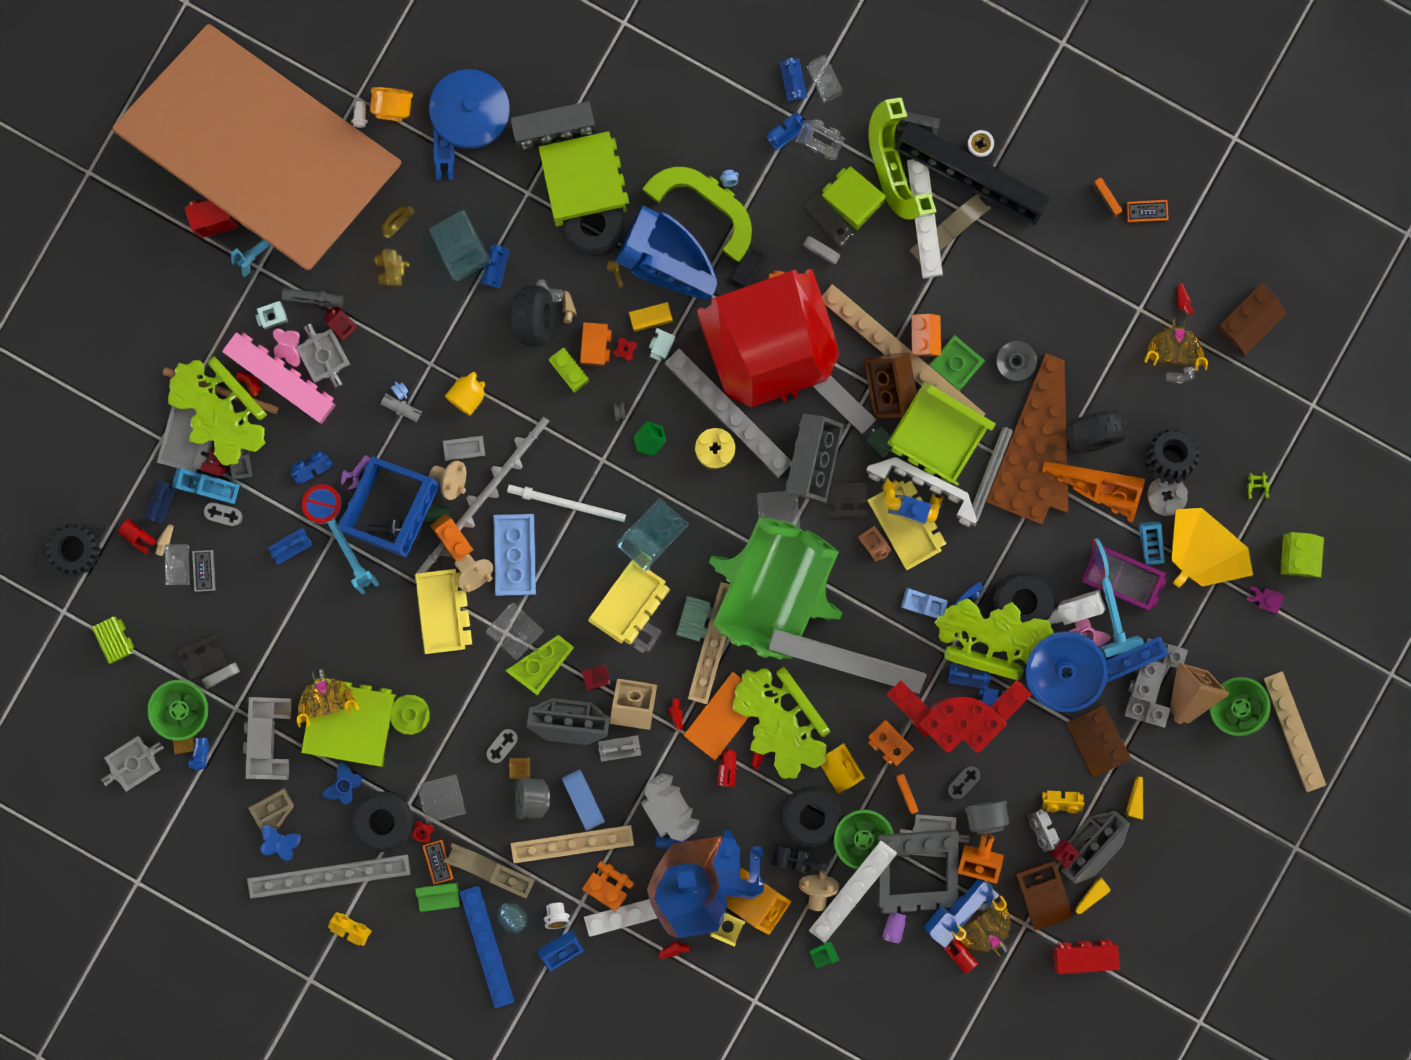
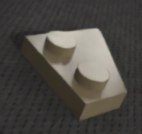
M284 787L249 806L248 809L263 834L264 825H269L277 830L294 807V804Z

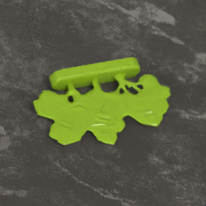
M215 356L208 361L209 366L216 372L215 378L204 375V364L200 360H193L188 365L178 363L175 368L176 375L170 379L168 403L179 409H195L196 415L191 418L193 431L190 433L189 442L203 445L210 440L214 441V454L222 465L227 466L238 463L241 449L256 452L266 444L263 439L265 435L264 428L261 425L248 422L249 413H252L258 420H262L267 415L266 412ZM202 375L203 378L198 379L197 376ZM206 381L207 384L211 382V385L200 387L198 383ZM220 382H224L233 391L226 399H220L215 394V385ZM212 387V393H209L208 389ZM236 396L247 407L245 411L234 412L231 401ZM243 419L244 423L239 425V421Z
M964 599L958 602L957 605L947 608L944 616L937 617V620L934 622L940 628L939 638L942 642L951 643L954 640H958L964 646V648L948 646L944 654L947 660L1015 680L1022 678L1024 669L1013 661L1021 659L1026 664L1029 654L1035 645L1043 638L1054 634L1050 622L1047 620L1033 618L1022 623L1020 620L1021 611L1012 602L1005 605L1002 610L992 611L990 618L984 619L980 614L978 606L969 599ZM962 631L967 632L969 642H966L967 639L962 638ZM958 633L959 638L955 637L954 634ZM976 637L977 639L972 642V638ZM977 642L987 644L989 648L987 655L972 651L971 646ZM1016 650L1020 651L1019 655H1015ZM993 652H1007L1008 661L993 657Z
M785 667L780 668L776 672L778 678L783 683L782 688L771 685L772 674L768 669L762 668L757 672L747 669L742 674L743 681L736 685L733 710L746 717L754 716L759 718V724L754 726L753 735L755 740L752 741L750 750L762 755L771 751L775 752L774 766L780 777L784 779H796L801 770V764L817 768L825 763L827 745L821 741L814 740L811 737V730L815 728L822 737H825L831 731ZM768 684L770 687L764 688V685ZM772 691L773 694L777 692V695L773 697H767L764 694V692ZM785 694H791L798 704L791 711H785L781 706V697ZM778 698V702L775 704L774 699ZM802 710L811 724L800 727L796 714ZM806 733V739L802 740L801 737Z

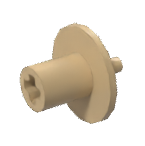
M453 461L447 468L434 466L431 469L429 477L440 484L441 493L445 499L453 500L460 493L464 494L466 491L464 485L467 473L464 463Z
M467 554L458 562L455 561V566L462 573L458 585L463 591L471 592L486 581L490 582L492 580L493 564L489 560L482 559L475 562Z
M820 871V875H807L799 881V888L809 895L808 907L814 911L825 910L827 897L835 895L839 891V883L835 879L825 876V871Z

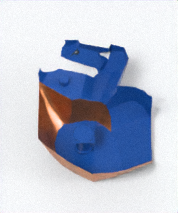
M724 830V836L672 844L655 869L647 888L653 911L666 932L676 938L717 932L725 917L726 896L753 900L763 894L764 881L760 877V857L763 856L762 846L752 847L750 851L749 879L746 881L740 878V847L737 845L730 830Z

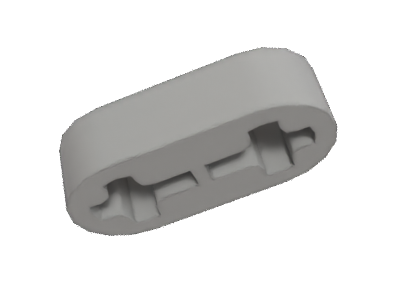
M810 236L807 237L803 244L804 247L832 264H836L840 258V254Z
M209 503L204 509V515L207 519L225 525L237 526L243 519L240 510L218 503ZM216 506V510L222 512L221 516L214 515L212 518L211 513H208V511ZM233 511H235L238 520H234L231 523V519L225 517V513L233 514Z
M233 663L202 679L205 688L208 689L238 674L240 670L237 664Z
M512 729L502 731L487 751L489 761L493 763L501 762L517 743V733ZM512 733L514 741L512 743L508 742L505 746L502 745L505 740L504 734ZM501 746L503 748L499 753L501 758L496 757L492 759L493 754L491 750H497Z

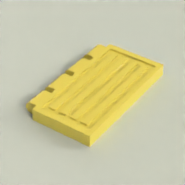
M901 481L894 490L897 495H905L911 498L918 493L912 481L906 484ZM885 491L867 500L906 571L941 552L940 547L947 544L940 532L932 534L931 531L938 528L935 522L929 523L926 521L925 525H921L888 514Z
M632 559L588 621L622 644L625 641L628 644H632L639 634L638 631L642 630L650 619L649 616H652L660 605L659 601H663L670 589L664 585L665 580Z
M456 569L415 574L424 654L465 649V645L472 644L471 630L463 631V627L470 626L468 610H460V607L468 605L466 591H458V581L462 573H456Z

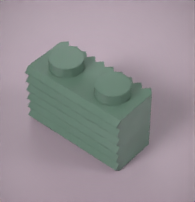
M687 596L676 635L699 642L701 638L705 639L708 627L704 626L706 618H711L713 607H710L711 602Z

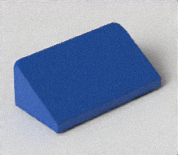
M572 930L538 950L541 960L550 972L584 952L582 945Z

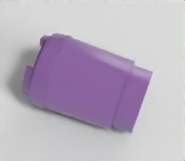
M890 913L883 932V940L897 944L901 942L906 922L905 915Z

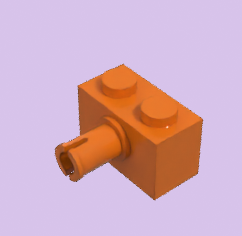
M982 834L979 848L964 844L958 873L997 884L1004 855L991 852L994 837L989 835L988 842H986L988 834Z

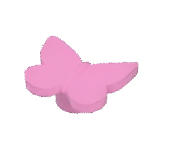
M275 329L273 335L278 344L274 348V355L279 359L285 357L289 364L297 367L301 360L298 351L295 349L299 344V333Z
M1088 618L1075 622L1076 628L1069 630L1070 632L1080 633L1089 637L1098 646H1102L1110 640L1108 634L1094 631Z

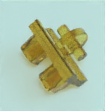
M384 249L382 250L383 253L375 256L377 266H385L386 273L379 274V284L401 286V276L405 275L404 268L409 267V262H403L402 255L397 256L396 250Z

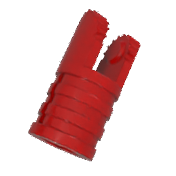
M129 518L117 531L118 534H121L122 537L126 538L127 541L131 542L133 546L145 555L149 552V548L139 539L141 538L150 545H154L156 542L153 537L143 529H140L139 526H136Z
M725 749L721 754L717 785L735 787L736 752Z
M954 937L952 942L959 952L957 953L950 944L943 948L963 973L966 974L979 962L975 960L961 940H957Z

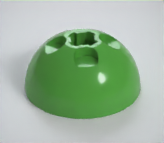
M1236 677L1222 683L1221 685L1229 694L1210 708V714L1216 726L1223 732L1238 737L1248 736L1260 730L1270 714V699L1265 688L1257 681L1246 677Z
M173 680L162 684L154 691L148 703V718L152 727L158 734L170 740L178 741L193 737L203 728L208 717V703L203 692L196 685L183 680Z
M871 810L854 811L845 816L836 828L834 835L835 850L839 858L846 865L853 869H858L877 846L878 835L894 834L890 823L877 812Z

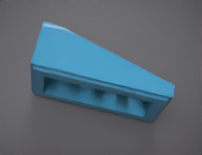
M1159 521L1139 523L1144 564L1165 563L1161 523ZM1155 529V532L1146 533V530ZM1156 537L1157 540L1147 541V538ZM1154 545H1157V546H1158V548H1155V549H1148V548H1147V546H1154ZM1159 553L1158 557L1148 558V554Z

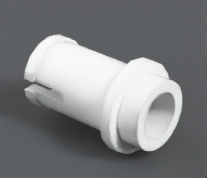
M356 101L353 102L354 119H352L354 127L363 128L368 122L366 120V102Z

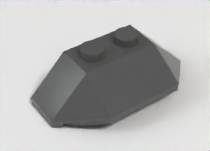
M551 698L535 707L529 708L527 728L547 741L588 745L608 736L610 717L590 702Z
M1116 811L1090 816L1067 841L1080 854L1068 868L1061 865L1060 871L1075 884L1096 876L1123 846L1130 823Z

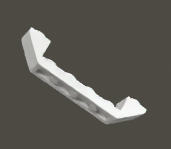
M896 457L867 467L868 477L874 481L879 482L882 480L885 482L891 468H894L896 474L903 477L908 475L913 478L912 481L921 486L926 484L931 487L930 490L939 495L944 493L949 496V500L957 504L962 502L963 504L957 513V518L960 519L959 522L967 527L976 525L977 519L967 492Z

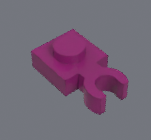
M1249 587L1250 590L1255 592V597L1247 596L1245 598L1247 601H1259L1258 608L1278 614L1284 598L1283 594L1264 588L1263 593H1261L1257 587Z

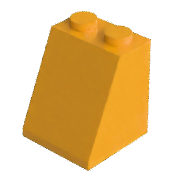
M741 868L740 878L747 881L749 879V872ZM764 883L763 894L753 900L726 896L727 908L768 935H770L792 902L766 883Z

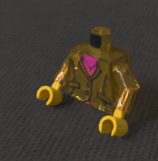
M1173 318L1172 329L1165 328L1162 332H1158L1149 343L1148 353L1144 360L1147 363L1148 359H1152L1154 361L1153 365H1156L1157 362L1193 366L1195 364L1196 371H1198L1199 365L1204 366L1205 370H1207L1208 365L1198 338L1194 336L1192 331H1184L1185 319Z
M320 669L311 672L315 684L306 686V690L302 692L299 702V716L296 720L299 728L303 721H306L307 727H309V718L314 719L344 709L351 714L350 709L352 707H355L357 711L360 708L355 702L352 690L340 680L336 681L335 678L326 680L324 670Z
M1000 896L1001 901L999 903H995L993 899V905L965 926L957 925L960 929L959 932L956 934L951 932V934L967 948L977 952L983 950L988 952L993 948L999 957L1003 956L1009 951L1003 940L1009 937L1008 932L1011 929L1010 914L1006 907V901L1002 896Z

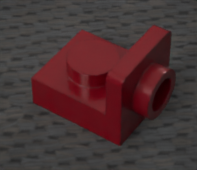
M339 307L331 308L323 319L342 340H345L357 328V325Z
M212 450L209 452L207 462H202L200 470L221 476L225 475L227 465H222Z
M1062 839L1049 854L1065 868H1068L1080 853L1069 842Z

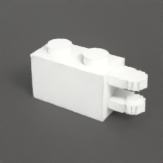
M1100 589L1061 601L1058 607L1053 609L1047 621L1051 624L1063 621L1064 625L1103 614L1106 606Z

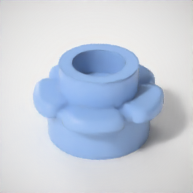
M726 170L722 173L719 180L724 187H731L738 183L739 174L733 170Z
M394 382L395 385L391 389L398 400L407 398L408 390L402 382L400 384Z

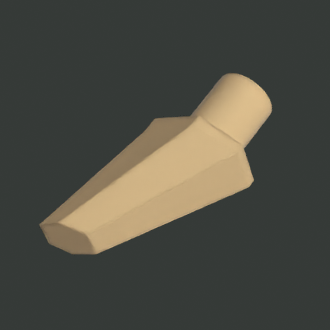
M563 291L562 312L565 314L563 322L570 324L572 317L576 316L577 313L570 293Z
M167 525L156 541L158 547L155 554L163 556L165 548L169 547L173 525Z

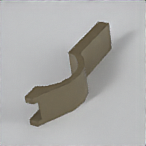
M976 194L937 227L940 251L991 209L990 205L986 206L983 203L980 195ZM917 243L909 251L921 264Z
M454 843L451 844L452 850L449 857L445 858L443 862L466 870L494 885L527 898L535 881L534 879Z

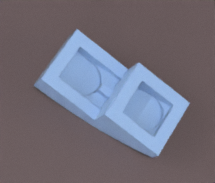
M906 588L901 608L937 618L944 615L948 601Z

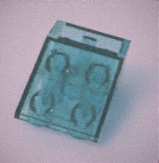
M464 209L429 228L453 280L460 281L491 263V258Z
M659 497L622 536L616 545L644 571H647L689 526V523Z

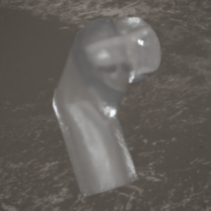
M544 279L536 283V286L545 287L550 291L553 302L562 300L564 293L561 289L549 288Z
M1185 367L1184 373L1167 372L1166 382L1183 383L1193 380L1195 378V368Z

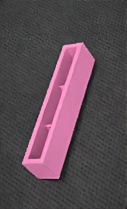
M236 332L222 352L322 424L336 406L332 402L334 398L326 392L320 394L316 391L318 386L309 380L305 383L300 379L301 374L291 368L289 371L283 367L285 362L277 356L272 359L267 355L269 351L260 344L256 347L251 343L253 340L244 332L242 335Z

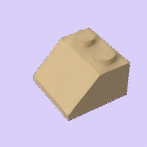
M617 679L610 724L650 730L657 685Z

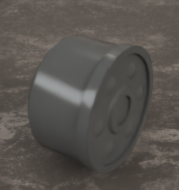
M518 777L514 797L517 819L543 818L550 804L548 785H546L542 778Z
M1007 800L965 807L969 830L977 832V835L1004 830V827L1010 823L1006 806Z

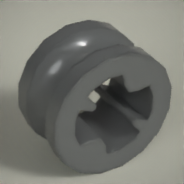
M621 402L620 405L614 403L616 421L620 418L626 420L624 402Z

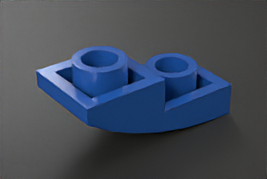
M981 582L969 588L954 605L968 597L973 600L982 595L980 591L984 587Z

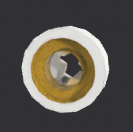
M984 130L974 132L968 140L969 151L977 157L987 156L994 147L992 135ZM979 141H983L982 144L985 145V147L979 149L978 146L975 145V143L977 144Z
M552 903L546 906L545 928L560 929L570 925L571 922L568 920L570 915L565 913L563 903Z

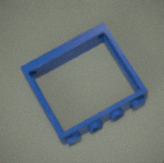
M372 456L366 464L362 479L357 484L355 494L348 503V509L341 518L338 529L350 537L406 558L440 484L430 477ZM381 468L422 483L394 544L354 529L355 523Z

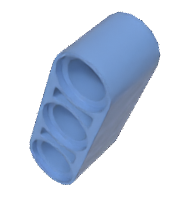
M579 769L562 777L563 783L586 831L604 823L605 820L581 770Z

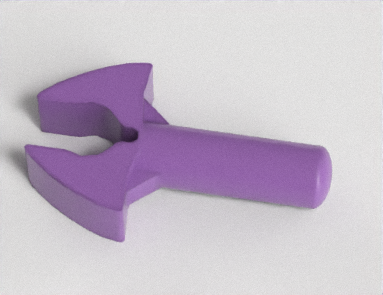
M364 455L352 472L344 470L341 484L344 485L348 478L354 476L353 484L348 490L357 488L359 475L370 461V458Z

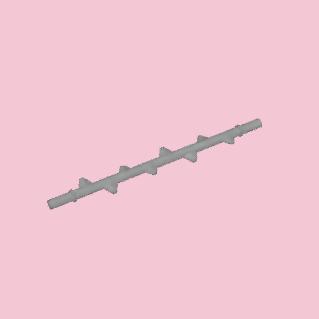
M544 416L531 432L529 431V435L526 438L516 437L514 439L517 449L503 467H491L494 478L478 497L468 495L467 501L470 507L456 523L460 531L463 527L474 528L475 524L472 516L488 497H499L496 487L511 468L520 470L523 468L520 457L533 441L538 439L537 436L550 422ZM441 542L432 554L428 555L427 560L416 573H426L437 562L436 560L439 556L450 557V554Z

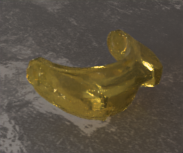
M401 205L381 225L384 232L383 235L386 238H391L415 214L414 209ZM402 213V215H400L389 227V224L392 222V220Z

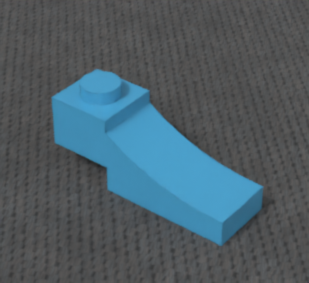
M181 468L176 469L172 483L173 488L235 504L240 487L239 484Z

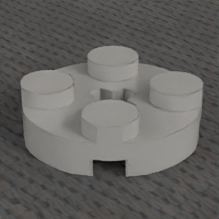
M1158 478L1149 485L1147 490L1149 506L1158 515H1174L1175 509H1183L1188 499V490L1183 482L1168 484V481H1165V483H1161V479ZM1170 491L1172 500L1164 501L1162 493Z

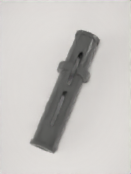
M285 287L282 290V300L318 304L320 307L326 305L342 308L344 295L328 294L326 291L312 292Z

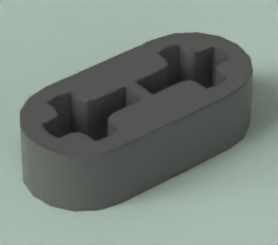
M974 766L964 768L949 784L948 794L954 799L964 797L979 781V770ZM974 770L976 778L965 782L964 779L968 776L966 772ZM963 783L964 785L960 789L962 793L960 795H953L952 792L954 790L952 787Z

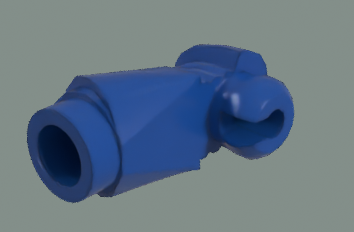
M195 738L194 759L191 758L188 761V766L191 769L198 771L208 765L206 763L210 747L208 738Z
M656 836L655 848L662 849V851L668 850L672 844L681 843L682 841L671 839L669 836H663L662 838L661 836Z

